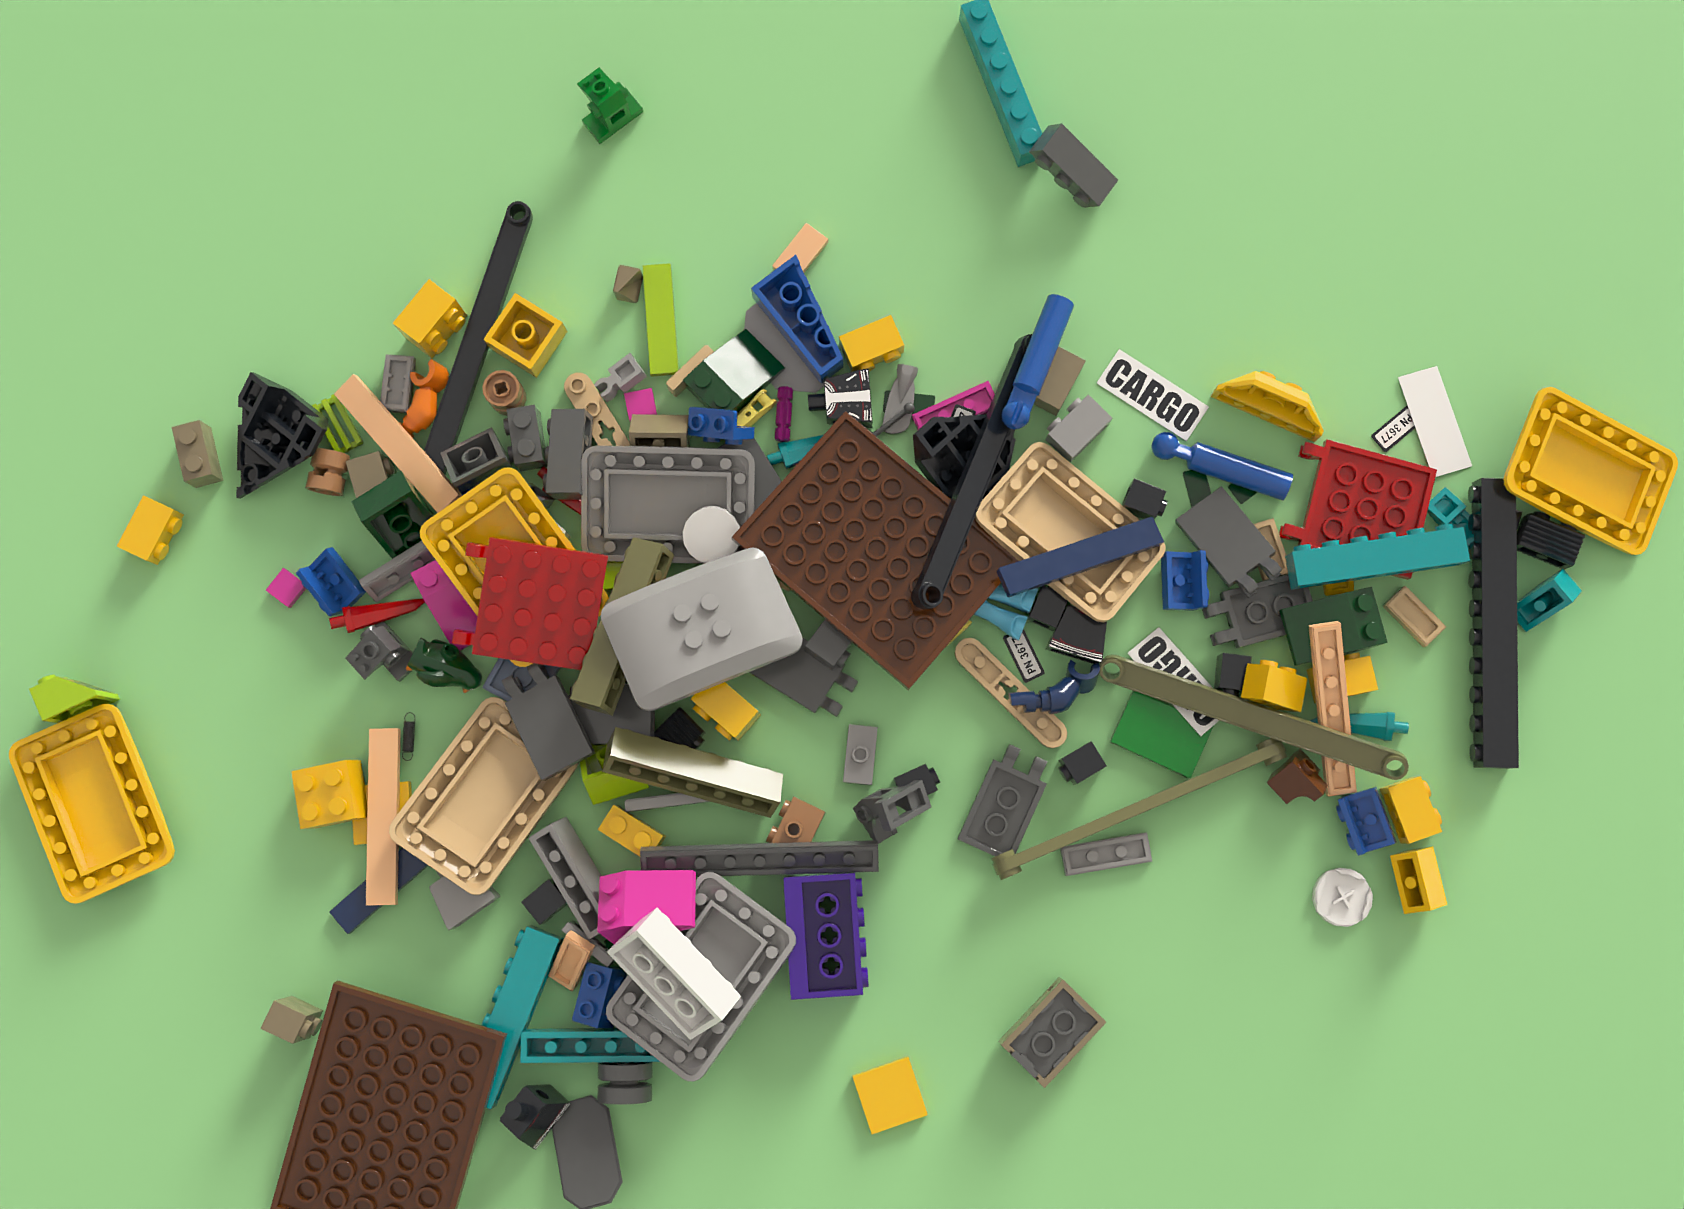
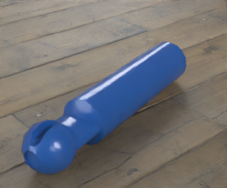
M1056 294L1047 296L1014 379L1013 390L1007 405L1002 410L1003 422L1010 429H1020L1029 422L1030 412L1036 397L1041 392L1074 308L1073 302L1066 297Z
M1162 432L1156 435L1151 445L1154 455L1161 460H1169L1173 457L1184 459L1190 470L1282 501L1286 498L1293 480L1292 473L1200 442H1196L1192 447L1180 444L1177 437L1170 432Z

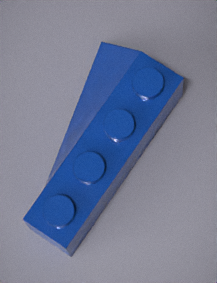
M795 254L751 288L752 297L822 384L824 379L833 376L843 368V357Z

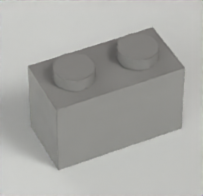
M1089 395L1083 400L1078 397L1066 409L1069 414L1063 420L1059 417L1056 418L1047 428L1049 433L1045 440L1069 462L1077 457L1113 419Z

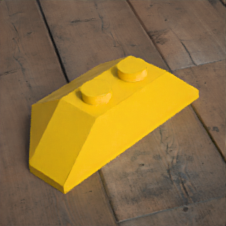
M1257 371L1219 384L1211 394V397L1310 441H1317L1324 432L1309 394L1303 392L1302 388L1296 384H1284L1275 380L1276 377L1271 373L1260 371V373Z

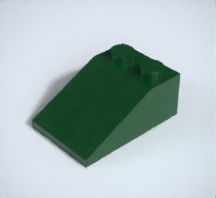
M745 329L705 358L683 379L686 388L706 408L735 410L738 413L760 390L766 388L782 373L785 367Z
M402 471L397 472L351 501L362 524L392 559L422 541L420 538L421 526L434 516Z
M1372 587L1279 610L1294 666L1312 662L1308 625L1334 621L1340 622L1344 654L1388 643Z

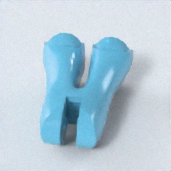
M1000 584L988 599L1029 614L1038 589L1035 588L1008 598L1002 584ZM987 600L974 614L999 627L1007 635L1018 641L1028 618L1027 616L997 607L987 602Z

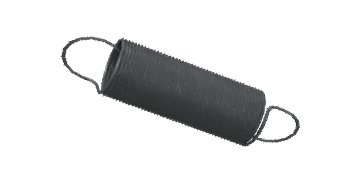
M405 720L402 751H411L412 753L414 752L415 721Z

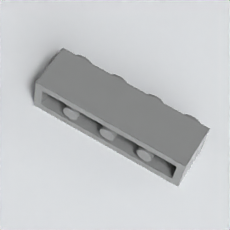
M564 817L529 837V840L588 940L599 934L597 932L601 874L567 817Z

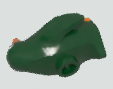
M420 637L406 667L408 671H416L418 679L432 687H462L464 693L476 689L482 681L481 672L456 646L438 639L427 642Z

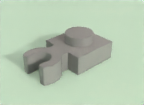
M629 353L608 369L611 374L608 378H601L594 385L602 392L600 394L601 397L608 402L616 396L619 389L626 393L646 378L647 375L635 357Z

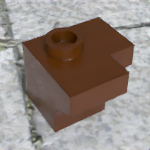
M1301 748L1275 770L1267 781V784L1286 804L1301 796L1308 797L1315 802L1324 794L1328 786L1318 775L1320 769Z

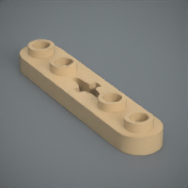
M573 373L567 377L564 383L565 392L575 409H585L593 416L592 436L598 446H612L607 438L601 439L604 435L603 429L599 425L601 422L604 423L608 430H615L612 436L616 446H630L627 437L591 379L583 373Z
M965 638L957 644L954 653L957 662L1043 746L1057 748L1065 742L1067 729L1054 714H1049L1048 711L1040 712L1039 709H1036V712L1024 713L1023 705L1012 706L1009 699L1006 700L1003 697L1006 692L999 685V682H1002L1008 688L1015 686L1017 688L1016 692H1027L1030 690L978 640Z

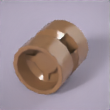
M505 370L495 371L484 380L482 386L483 394L489 404L499 414L507 416L506 409L523 407L525 405L526 392L511 372Z
M317 448L315 454L311 457L310 465L314 469L308 473L305 488L321 494L342 496L346 482L342 474L348 472L346 461L350 460L351 456L334 450Z

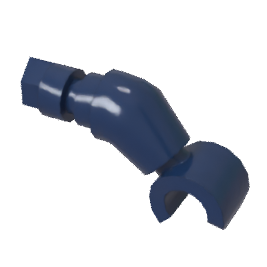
M1070 660L1066 677L1057 684L1047 687L1046 690L1039 691L1038 694H1035L1034 691L1008 693L1009 702L1012 706L1023 705L1024 713L1036 712V709H1039L1040 712L1048 711L1049 714L1062 713L1070 708L1079 693H1089L1094 689L1100 665L1099 663L1093 664L1089 674H1081L1075 670L1076 663Z

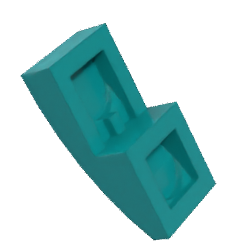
M1445 487L1429 502L1427 512L1438 525L1453 524V528L1464 527L1467 547H1469L1470 543L1474 542V533L1472 534V531L1468 528L1470 514L1465 510L1467 506Z

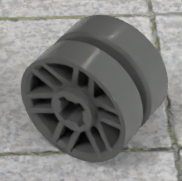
M598 1062V1079L610 1082L598 1085L597 1102L604 1104H640L652 1101V1084L639 1082L652 1078V1062Z

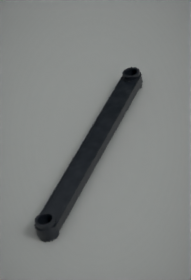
M521 201L512 202L507 208L424 452L444 475H446L447 469L441 452L455 446L489 349L483 339L501 314L533 221L531 209ZM526 212L522 219H514L516 213Z
M1032 334L1019 338L1014 344V349L919 579L911 593V600L917 608L923 610L931 609L942 602L949 579L1011 429L1003 422L1002 410L1007 405L1013 390L1014 379ZM926 591H927L928 596H929L928 601H927L926 595H925Z

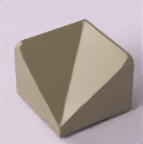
M624 265L618 266L613 288L617 300L631 303L638 302L643 275L639 268Z

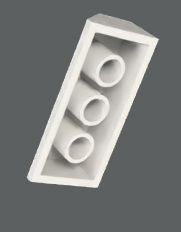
M658 908L643 917L607 951L617 964L690 1040L722 1021L741 997L732 984L722 977L712 966L711 962L704 958L691 944V941Z

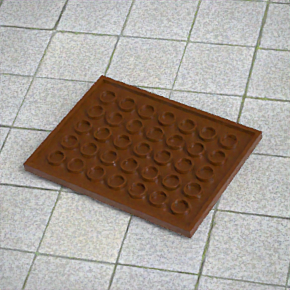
M846 411L732 536V540L743 550L757 548L763 551L775 577L907 690L914 685L1001 584L996 572L998 568L1019 561L991 537L974 519L943 594L942 602L931 609L923 610L917 608L911 600V593L919 579L951 499ZM926 591L925 595H926V599H927V601H928L929 596H928V593H927V591Z
M338 980L334 982L270 1209H458L507 1033Z

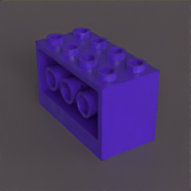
M855 872L784 877L786 925L794 931L796 936V945L788 957L791 1000L863 995V988L869 987L868 969L867 967H861V957H867L865 937L859 938V927H865L864 909L857 908V897L863 896L862 878H856ZM825 896H829L831 901L836 902V906L831 908V912H825V908L819 906V902H823ZM826 927H832L833 931L838 932V936L833 937L832 942H828L826 937L821 936V933L826 931ZM829 957H834V961L840 963V966L835 967V971H829L828 967L823 966V963H826Z

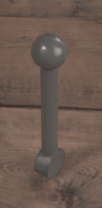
M906 403L902 411L871 433L877 437L904 415L913 413L915 406L912 403Z

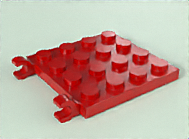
M1328 439L1323 442V446L1309 442L1301 445L1298 457L1319 460L1303 527L1285 523L1284 526L1280 527V538L1299 541L1298 546L1311 544V549L1322 547L1321 543L1339 540L1340 545L1348 544L1350 539L1367 536L1368 541L1379 539L1378 535L1389 532H1396V536L1407 535L1406 531L1424 527L1437 469ZM1413 572L1392 576L1408 580L1411 579Z
M495 537L489 538V545L468 542L465 556L486 558L475 632L454 629L452 643L473 645L472 654L581 670L583 658L589 651L593 641V633L597 627L608 555Z

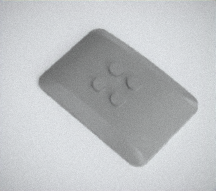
M591 446L582 454L581 548L584 552L608 555L607 561H624L625 551L630 546L632 538L635 537L665 545L674 554L672 563L705 564L691 556L684 545L683 529L688 518L703 507L717 506L730 512L741 527L754 513L755 461L751 453L746 450L651 446ZM738 546L737 550L734 553L742 551L743 549L740 546Z
M748 548L651 584L608 603L601 611L602 624L638 707L645 711L657 710L793 655L799 651L803 640L769 561L763 551L757 548Z
M714 872L703 873L697 878L695 928L680 932L691 941V944L704 958L711 962L712 966L739 993L741 997L722 1021L690 1040L629 975L606 1007L607 1018L614 1026L686 1081H697L706 1074L796 945L795 933L789 926Z

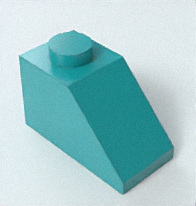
M1561 569L1517 601V622L1527 632L1573 603L1582 590L1568 573Z

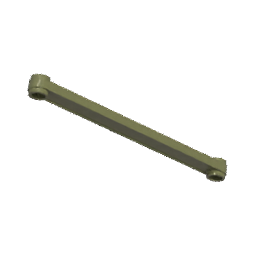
M1107 655L1100 664V676L1105 681L1392 780L1401 779L1408 772L1407 758L1399 751L1118 655ZM1108 663H1115L1120 671L1116 674H1110L1105 670L1104 666ZM1393 760L1402 762V766L1397 770L1387 768V764Z
M1270 738L1257 744L1258 750L1034 847L1017 854L1012 849L991 858L994 863L992 865L1000 880H1003L1021 872L1020 866L1220 779L1262 761L1268 766L1287 757L1286 749L1281 741Z

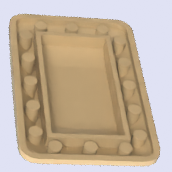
M1042 442L1032 444L981 501L975 516L977 523L1019 561L1140 521L1051 446ZM1165 543L1047 585L1097 622L1109 621L1165 553Z
M497 697L487 698L479 705L393 819L389 827L390 837L396 844L472 895H481L490 889L579 765L577 763L552 778L542 781L505 705L506 702Z

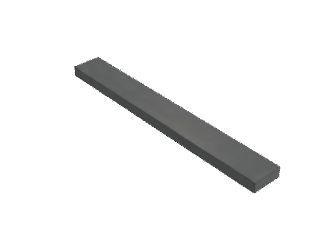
M878 840L641 847L640 849L641 871L693 870L696 872V877L706 872H714L720 876L879 872Z

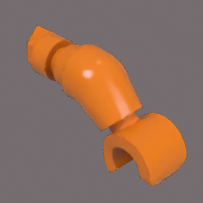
M430 359L427 363L429 373L426 377L416 372H410L412 383L420 388L415 390L411 406L406 410L407 415L403 418L404 422L400 424L412 438H414V432L419 433L422 429L426 430L434 421L437 414V393L446 387L449 379L447 368L433 359Z

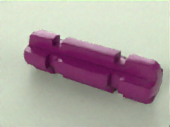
M781 386L778 388L777 393L779 401L776 408L775 424L777 428H775V440L788 442L791 432L789 427H791L792 403L790 401L793 400L792 387Z

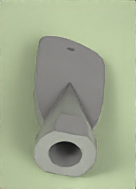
M905 364L897 365V378L889 394L883 424L902 411L906 403H914V379L918 373L917 367ZM912 413L904 415L884 432L897 434L905 431L910 424Z

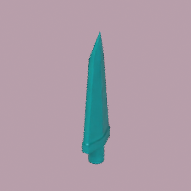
M823 435L778 443L779 451L767 455V459L771 465L783 462L786 469L791 468L803 459Z
M1394 712L1349 714L1351 733L1383 739L1384 741H1392L1393 733L1408 734L1409 723L1395 721ZM1318 717L1310 721L1318 724Z

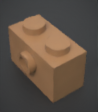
M793 796L792 801L785 800L779 816L783 817L778 828L772 827L766 842H812L826 812Z

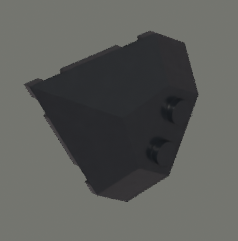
M250 372L238 396V407L242 408V425H238L237 470L241 471V487H237L236 498H243L313 456L328 426V418L295 392L254 372Z
M986 415L933 417L913 434L916 465L926 479L950 499H952ZM1015 429L1010 430L983 499L1009 471L1016 441L1013 438Z

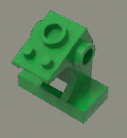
M600 67L577 83L590 101L587 107L591 113L584 117L582 122L599 144L643 113V108L626 87L624 88L619 81L615 84Z

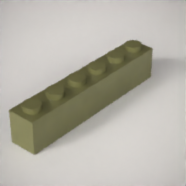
M633 537L630 546L625 551L622 567L615 577L613 590L605 605L664 580L674 554L661 543ZM600 620L599 625L594 630L593 641L589 651L583 658V666L579 677L573 684L570 699L583 708L613 716L626 678Z
M615 727L607 743L602 772L771 818L781 802L783 774L768 768H760L739 760L728 759L714 753H707L689 748L686 745L675 744L657 737H650Z

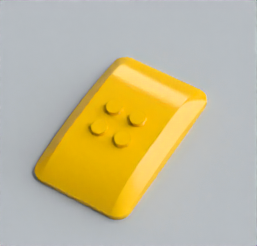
M1546 387L1539 390L1535 395L1504 474V485L1511 494L1555 519L1624 553L1638 555L1642 554L1648 547L1677 471L1678 460L1675 453L1564 392L1553 387Z
M513 468L500 469L428 519L420 529L422 542L477 616L486 558L465 556L468 542L489 545V538L495 537L576 550L522 475ZM604 589L602 591L599 616H601V611L609 599ZM510 660L514 665L519 667H527L533 664L529 662Z
M111 704L98 705L18 740L11 746L9 750L10 763L61 894L66 901L74 904L85 902L164 867L172 861L175 849L167 824L138 750L117 707Z

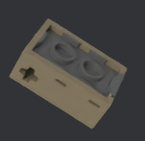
M1058 977L998 1042L1045 1088L1104 1026L1106 1021L1062 978Z

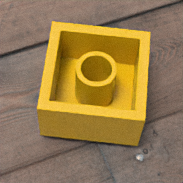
M428 279L393 324L408 341L433 358L436 354L444 351L450 336L462 329L467 314L455 298Z
M514 293L483 340L491 350L537 378L568 331L563 322Z
M726 682L696 693L691 698L696 704L692 709L707 722L711 718L718 723L715 729L729 741L733 737L739 741L761 716L756 708Z
M342 760L291 771L300 829H314L367 818L368 806L361 760Z

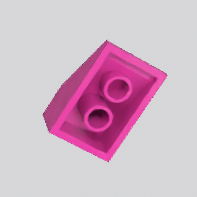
M434 560L411 572L410 574L425 603L449 643L456 646L459 651L469 647L470 645L453 644L454 629L475 632L477 615L438 562Z
M693 870L622 871L600 876L597 932L615 944L635 924L656 908L665 914L679 931L695 928L696 872Z

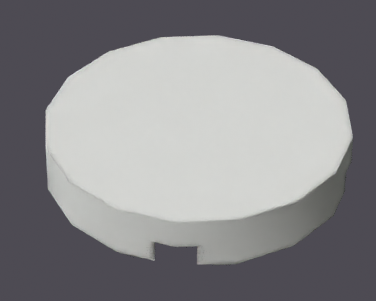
M717 506L703 507L694 512L686 521L683 529L684 545L689 554L696 560L708 563L733 554L737 550L738 545L732 540V536L738 531L740 526L734 516L726 509Z
M1335 868L1326 871L1317 879L1313 887L1312 901L1316 912L1324 921L1334 926L1349 927L1367 917L1373 900L1371 888L1362 874L1352 869Z

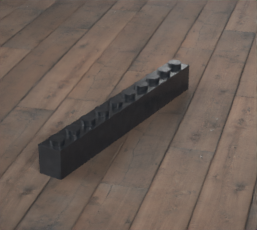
M1480 478L1472 482V486L1468 490V500L1472 503V514L1469 516L1468 528L1472 531V534L1474 533V542L1470 543L1468 549L1470 560H1472V571L1469 574V587L1472 588L1469 615L1473 617V628L1469 632V643L1473 646V657L1469 661V671L1473 674V686H1471L1469 691L1470 702L1473 703V715H1471L1469 722L1470 730L1473 732L1470 759L1474 761V768L1513 769L1519 768L1516 496L1506 489L1504 478Z

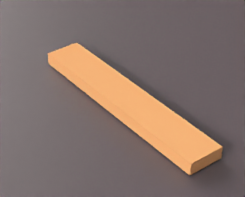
M353 374L334 393L437 513L463 496L357 375Z
M1334 621L1308 625L1318 724L1351 735L1341 623ZM1321 755L1323 777L1328 785L1325 794L1330 797L1356 793L1354 766Z
M399 728L369 729L366 905H398L399 845L391 839L389 827L399 813L401 733Z

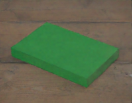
M1132 691L1110 743L1190 779L1213 726L1200 736L1176 708L1148 695Z

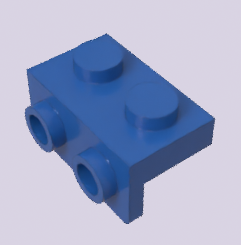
M702 407L689 408L688 436L703 437V442H720V439H725V444L741 445L743 439H754L755 427L737 426V411Z
M333 547L326 548L310 566L300 568L296 572V575L302 581V585L309 590L319 603V607L330 617L342 614L343 607H352L366 593L359 580Z
M1205 550L1195 552L1166 551L1161 558L1163 610L1194 611L1207 608L1209 589L1207 588L1208 561Z
M1377 787L1338 799L1339 805L1336 806L1338 816L1341 822H1346L1349 833L1346 834L1348 844L1351 850L1356 849L1358 856L1396 843Z
M588 962L585 967L572 1020L594 1028H613L614 1025L607 1018L606 1007L626 979L627 973L620 967H606Z

